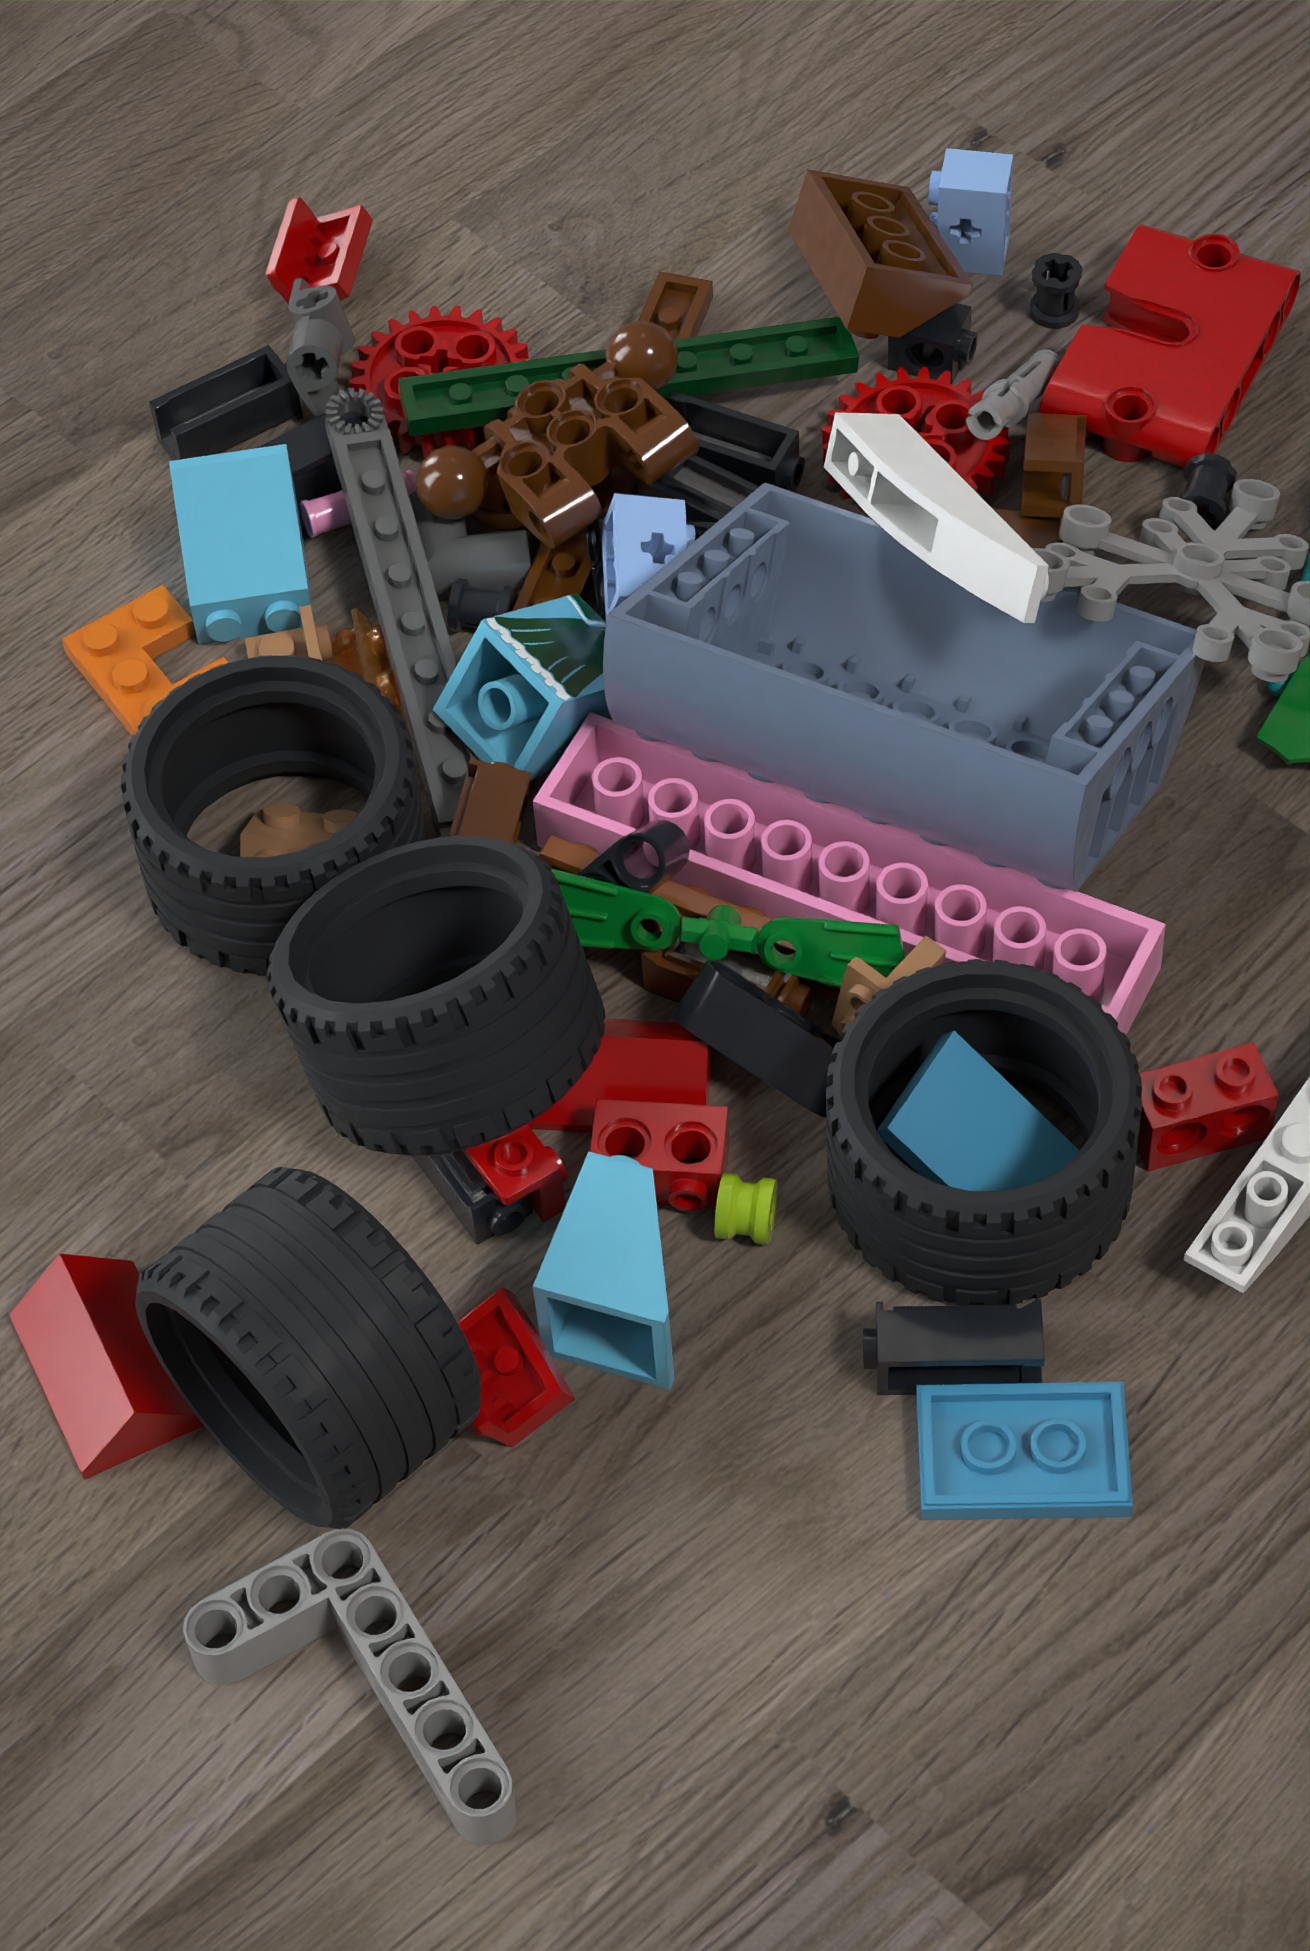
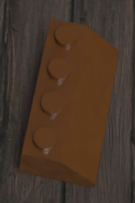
M807 169L789 226V232L845 328L850 333L865 339H876L878 335L900 338L970 294L973 286L972 282L909 187Z

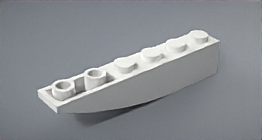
M835 412L824 468L868 516L900 544L969 592L1023 623H1035L1040 600L1045 597L1048 590L1049 565L899 414Z
M1310 1077L1184 1256V1261L1242 1293L1266 1269L1310 1216Z

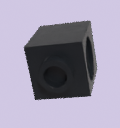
M955 303L900 338L888 336V370L897 372L898 368H904L908 375L917 377L921 368L927 367L929 378L937 380L945 371H950V384H953L961 365L969 366L971 364L977 347L978 333L971 331V306Z

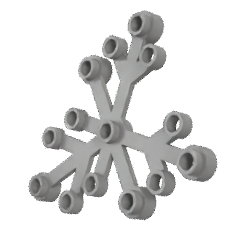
M1241 479L1236 481L1233 486L1229 502L1231 513L1215 531L1197 513V506L1193 502L1179 497L1165 498L1162 502L1159 518H1149L1143 521L1138 542L1109 532L1111 517L1105 511L1093 506L1077 504L1064 509L1059 530V536L1063 543H1050L1045 549H1032L1049 565L1048 590L1040 602L1054 600L1056 594L1061 592L1064 587L1083 586L1076 609L1078 614L1088 620L1105 622L1113 618L1118 595L1128 584L1175 582V586L1185 593L1202 595L1217 612L1209 624H1204L1197 628L1192 651L1196 656L1211 662L1226 661L1229 658L1234 634L1236 633L1249 648L1247 658L1252 665L1251 672L1253 675L1264 681L1278 683L1286 681L1288 675L1296 671L1299 659L1307 654L1310 643V581L1294 583L1290 593L1283 591L1286 588L1290 570L1301 569L1304 566L1309 544L1304 539L1290 534H1279L1271 538L1242 539L1250 529H1263L1266 527L1267 521L1275 517L1280 491L1275 486L1261 480ZM1178 532H1185L1193 542L1186 543L1179 536ZM1099 549L1143 564L1120 565L1094 555L1098 553ZM1236 558H1256V559H1248V560H1225V559H1236ZM1233 594L1284 611L1290 619L1289 621H1284L1243 607Z

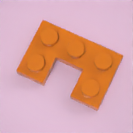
M163 584L62 638L65 654L131 736L138 732V725L143 718L148 716L152 708L174 688L211 668L229 663L223 656L174 684L169 681L152 659L196 636L193 619Z

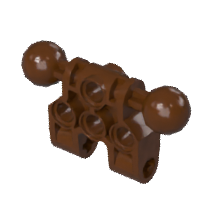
M638 320L621 326L608 342L606 363L593 371L583 364H578L569 370V379L566 381L562 379H555L554 381L543 380L526 386L519 392L515 400V406L507 411L508 419L505 421L495 419L484 426L483 431L486 442L472 451L465 447L447 445L432 450L419 465L415 478L416 492L420 501L429 512L440 518L457 520L473 515L486 500L489 490V477L497 473L511 513L549 548H556L602 517V507L591 487L602 482L611 470L618 467L626 468L641 481L650 485L698 453V442L690 426L656 392L663 389L675 375L678 364L676 343L665 328L652 322Z

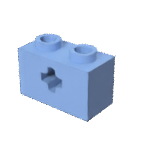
M946 148L942 171H932L928 203L929 205H938V212H931L930 220L964 272L1003 276L1010 238L1012 154Z
M614 493L602 524L606 621L608 613L695 541L694 525L686 524L685 500Z

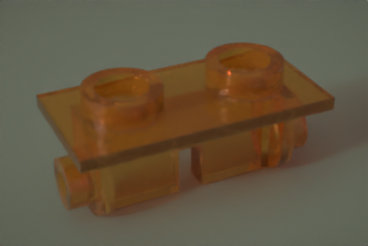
M354 608L351 610L354 628H345L338 631L331 643L334 663L343 666L347 671L356 672L363 676L366 682L376 685L381 689V695L389 697L395 705L396 712L400 713L403 717L401 702L380 625L374 626L363 614Z

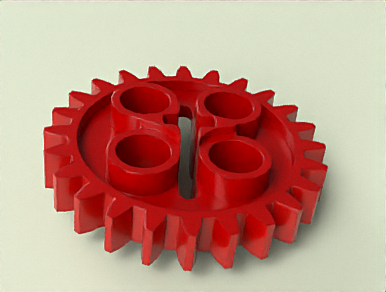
M458 305L453 307L449 316H441L437 306H432L429 318L423 319L414 310H411L408 315L409 323L405 325L392 318L388 320L390 332L388 335L372 331L370 333L372 346L360 345L358 347L359 361L351 362L352 379H349L350 388H354V391L359 392L360 388L364 389L366 394L371 392L374 394L375 399L379 398L392 439L394 441L399 438L401 453L404 454L411 450L415 444L422 446L423 457H427L434 450L435 446L444 447L447 445L463 444L466 449L472 451L476 448L475 439L482 437L486 440L483 431L484 426L409 437L398 394V378L532 360L529 359L527 344L518 343V335L515 328L503 331L502 319L499 317L484 324L482 310L480 309L474 311L468 318L462 317L461 309Z
M927 367L921 368L917 378H909L904 368H898L897 380L889 381L879 372L875 374V387L870 388L864 383L856 382L855 398L841 394L839 396V410H829L827 412V426L822 428L823 467L835 412L899 414L977 494L981 493L991 496L994 493V480H1003L1005 463L1009 462V427H1004L996 437L989 440L979 439L970 432L966 418L972 415L968 414V411L982 400L985 390L971 395L972 380L968 378L954 386L950 384V371H945L937 380L929 378ZM928 413L925 419V432H921L922 422ZM829 473L830 484H839ZM841 486V497L844 500L852 498ZM859 506V511L864 512V510Z

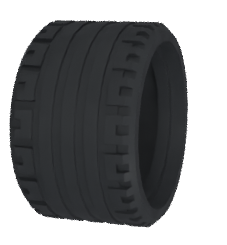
M268 655L240 659L211 668L202 674L188 679L184 684L170 691L163 700H160L152 708L151 713L144 717L138 725V732L131 737L128 744L129 753L124 755L122 763L123 774L121 775L122 800L147 896L155 915H158L160 924L166 932H171L173 939L179 945L189 947L190 953L200 959L206 958L210 961V964L220 968L227 967L234 972L243 974L248 972L257 974V976H267V969L270 966V955L284 927L299 907L331 879L370 857L396 847L427 840L412 742L402 715L396 712L395 705L389 697L381 695V689L376 685L366 682L363 676L354 671H347L343 666L335 663H327L311 657ZM284 775L319 776L344 782L358 789L367 798L363 810L349 825L329 839L298 852L272 857H233L209 851L192 842L187 837L193 822L205 808L228 792L257 780Z
M480 836L439 837L396 847L360 862L331 879L299 907L274 945L275 948L269 958L270 966L267 969V979L271 996L327 1121L335 1128L338 1134L349 1138L350 1142L377 1152L410 1156L456 1152L488 1143L523 1127L549 1110L582 1077L593 1061L594 1055L598 1052L602 1043L601 1037L605 1031L604 1019L606 1015L603 1001L555 874L551 871L550 866L545 861L540 860V857L534 852L502 840Z
M971 959L962 962L952 961L941 963L940 966L933 968L926 967L917 970L915 974L909 977L903 976L894 981L893 985L889 988L881 989L873 995L872 1001L869 1004H863L857 1010L853 1022L846 1024L841 1032V1042L835 1044L832 1052V1061L827 1073L828 1187L832 1208L836 1209L837 1221L841 1229L845 1230L848 1234V1241L855 1250L863 1252V1259L871 1267H878L882 1271V1276L891 1282H899L905 1286L904 1289L912 1293H922L929 1296V1299L938 1302L945 1300L954 1302L956 1305H996L1006 1303L1015 1305L1023 1303V1300L1030 1298L1038 1299L1047 1296L1048 1292L1055 1288L1062 1289L1072 1283L1074 1277L1077 1275L1083 1276L1092 1269V1262L1094 1260H1101L1108 1252L1109 1245L1117 1239L1121 1232L1122 1221L1127 1218L1132 1199L1142 1109V1079L1138 1072L1139 1064L1136 1055L1130 1052L1131 1043L1125 1033L1118 1030V1022L1110 1013L1103 1011L1101 1008L1102 1004L1094 997L1084 994L1082 989L1072 982L1067 983L1060 979L1058 975L1034 969L1030 965L1008 963V961L1003 960L982 961L981 959ZM954 1030L1006 1081L1023 1084L1049 1096L1065 1109L1083 1132L1086 1143L1079 1154L1061 1170L1033 1185L1006 1191H968L937 1184L913 1172L890 1152L876 1130L941 1035Z
M287 1167L274 1168L250 1186L247 1191L242 1192L228 1203L222 1212L216 1213L195 1231V1234H189L166 1255H163L139 1275L135 1303L137 1315L152 1350L178 1392L209 1433L238 1466L277 1503L306 1523L316 1527L348 1528L369 1511L372 1505L389 1494L398 1482L409 1477L422 1466L424 1460L435 1455L448 1444L450 1439L461 1433L479 1415L481 1405V1377L479 1368L463 1331L439 1292L408 1252L369 1211L337 1185L313 1172Z

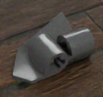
M303 278L294 280L288 305L295 323V330L286 366L288 375L298 394L311 412L318 417L326 412V405L328 401L330 402V397L334 394L338 395L337 372L341 355L353 347L355 337L336 289L326 285L311 287Z

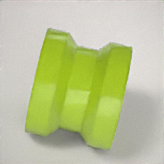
M723 1173L716 1204L715 1238L730 1240L735 1235L750 1236L755 1244L769 1245L776 1215L777 1179L763 1177L757 1183L743 1182L737 1174Z

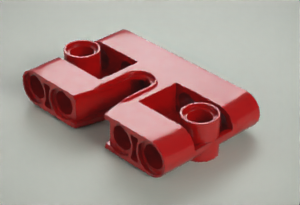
M1144 224L1138 225L1104 284V290L1110 292V302L1102 315V321L1115 328L1081 324L1045 389L1039 413L1086 415L1085 437L1091 438L1094 433L1101 435L1104 452L1109 457L1121 462L1139 461L1146 458L1152 451L1153 459L1185 469L1186 462L1193 456L1204 453L1216 454L1293 308L1300 286L1301 272L1242 254L1238 244L1225 235L1206 234L1194 240Z

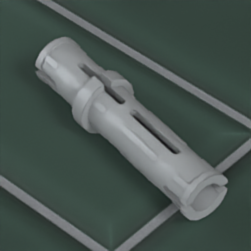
M1047 349L1039 350L1026 363L1013 372L1008 379L995 381L985 390L982 400L968 411V414L972 415L966 418L970 432L979 439H993L1004 427L1013 426L1024 418L1029 405L1043 394L1062 360L1058 354Z

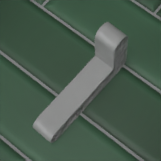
M344 1528L326 1532L204 1598L189 1610L183 1625L185 1640L196 1672L205 1681L214 1685H230L239 1682L337 1628L460 1835L465 1840L476 1845H491L502 1841L512 1832L517 1822L518 1807L509 1769L372 1544L362 1533ZM346 1566L360 1568L359 1572L347 1579L331 1577L338 1569ZM283 1600L298 1602L288 1612L282 1614L268 1612L277 1602ZM389 1621L394 1623L393 1627L385 1633L379 1635L364 1633V1630L374 1622ZM221 1634L235 1636L224 1647L218 1649L205 1647L207 1642L215 1636ZM413 1676L424 1677L429 1680L425 1686L413 1692H403L397 1689L402 1681ZM446 1733H456L464 1737L461 1743L448 1750H438L431 1747L432 1742L436 1738ZM481 1791H491L500 1796L492 1806L484 1809H473L465 1805L472 1795Z

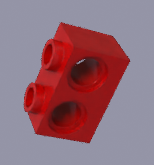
M1254 1042L1139 1073L1142 1079V1109L1137 1148L1148 1172L1264 1140L1273 1129L1279 1094Z
M596 1099L590 1152L608 1157L613 1155L637 1156L634 1160L642 1166L653 1169L657 1205L673 1206L683 1211L716 1208L720 1181L723 1173H727L730 1135L727 1106ZM687 1159L702 1160L701 1162L696 1164L682 1163Z

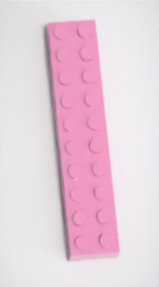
M592 712L589 713L533 800L538 847L543 848L552 835L571 843L587 844L602 854L620 838L654 820H667L675 823L684 831L689 841L690 849L687 863L681 871L669 879L682 885L698 886L707 891L711 896L740 907L749 906L756 908L772 919L793 917L898 925L907 955L925 936H928L947 950L943 963L952 961L962 962L971 959H981L982 961L1003 960L1008 961V963L1030 965L1034 969L1043 972H1051L1058 975L1065 982H1072L1080 987L1087 996L1094 997L1102 1004L1101 1008L1103 1011L1110 1013L1118 1022V1030L1126 1035L1161 969L1165 923L1078 891L1074 892L1066 888L1056 889L1048 887L1031 875L1009 867L988 865L982 862L976 855L949 845L939 846L928 843L919 834L891 824L873 823L865 819L861 813L834 803L813 801L804 792L776 782L769 783L756 780L748 772L725 763L701 760L695 757L689 750L664 741L644 739L636 731L615 724L613 720ZM644 842L643 849L647 860L658 867L659 858L656 850L649 843Z

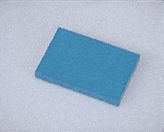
M954 1030L941 1035L876 1130L879 1136L921 1176L937 1184L968 1191H1006L1033 1185L1057 1173L1080 1152Z
M1124 1382L917 1385L921 1520L1132 1517L1133 1500Z

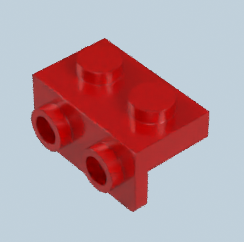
M301 197L289 200L266 270L271 286L276 292L280 293L288 305L294 280L303 278L311 287L332 286L336 289L340 301L350 297L373 219L362 204L316 218Z
M530 1123L488 1143L462 1150L503 1204L510 1205L531 1193L532 1207L543 1222L564 1211L563 1182L568 1179L566 1169L554 1149L550 1146L545 1147L532 1131Z
M502 1287L457 1322L474 1354L481 1377L479 1415L468 1426L478 1437L483 1438L487 1435L509 1447H514L575 1400L574 1395L519 1299L513 1292Z

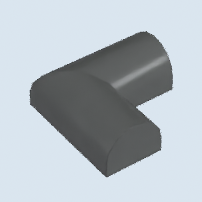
M416 490L410 494L409 499L438 601L449 600L453 583L458 578L468 579L470 586L503 590L506 585L516 586L518 591H521L531 568L526 529L468 536L465 517L457 520L440 518L425 508Z

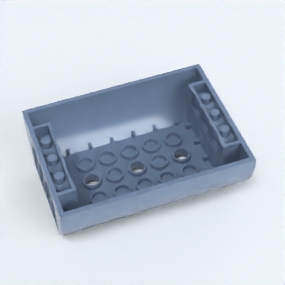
M763 483L607 614L603 653V682L608 710L614 723L636 731L644 739L673 744L691 751L695 757L701 760L725 763L748 772L756 780L769 783L776 782L804 792L813 801L834 803L861 813L865 819L873 823L897 826L919 834L928 843L939 846L949 845L978 856L982 862L988 865L1009 867L1036 877L1039 882L1048 887L1056 889L1066 888L1077 892L1160 788L1185 725L1205 660L1196 656L1192 651L1196 629L1117 602L1111 620L1105 622L1088 620L1080 616L1076 610L1081 590L1073 587H1064L1061 592L1056 594V598L1052 601L1040 602L1035 623H1023L935 570L895 540L873 519Z

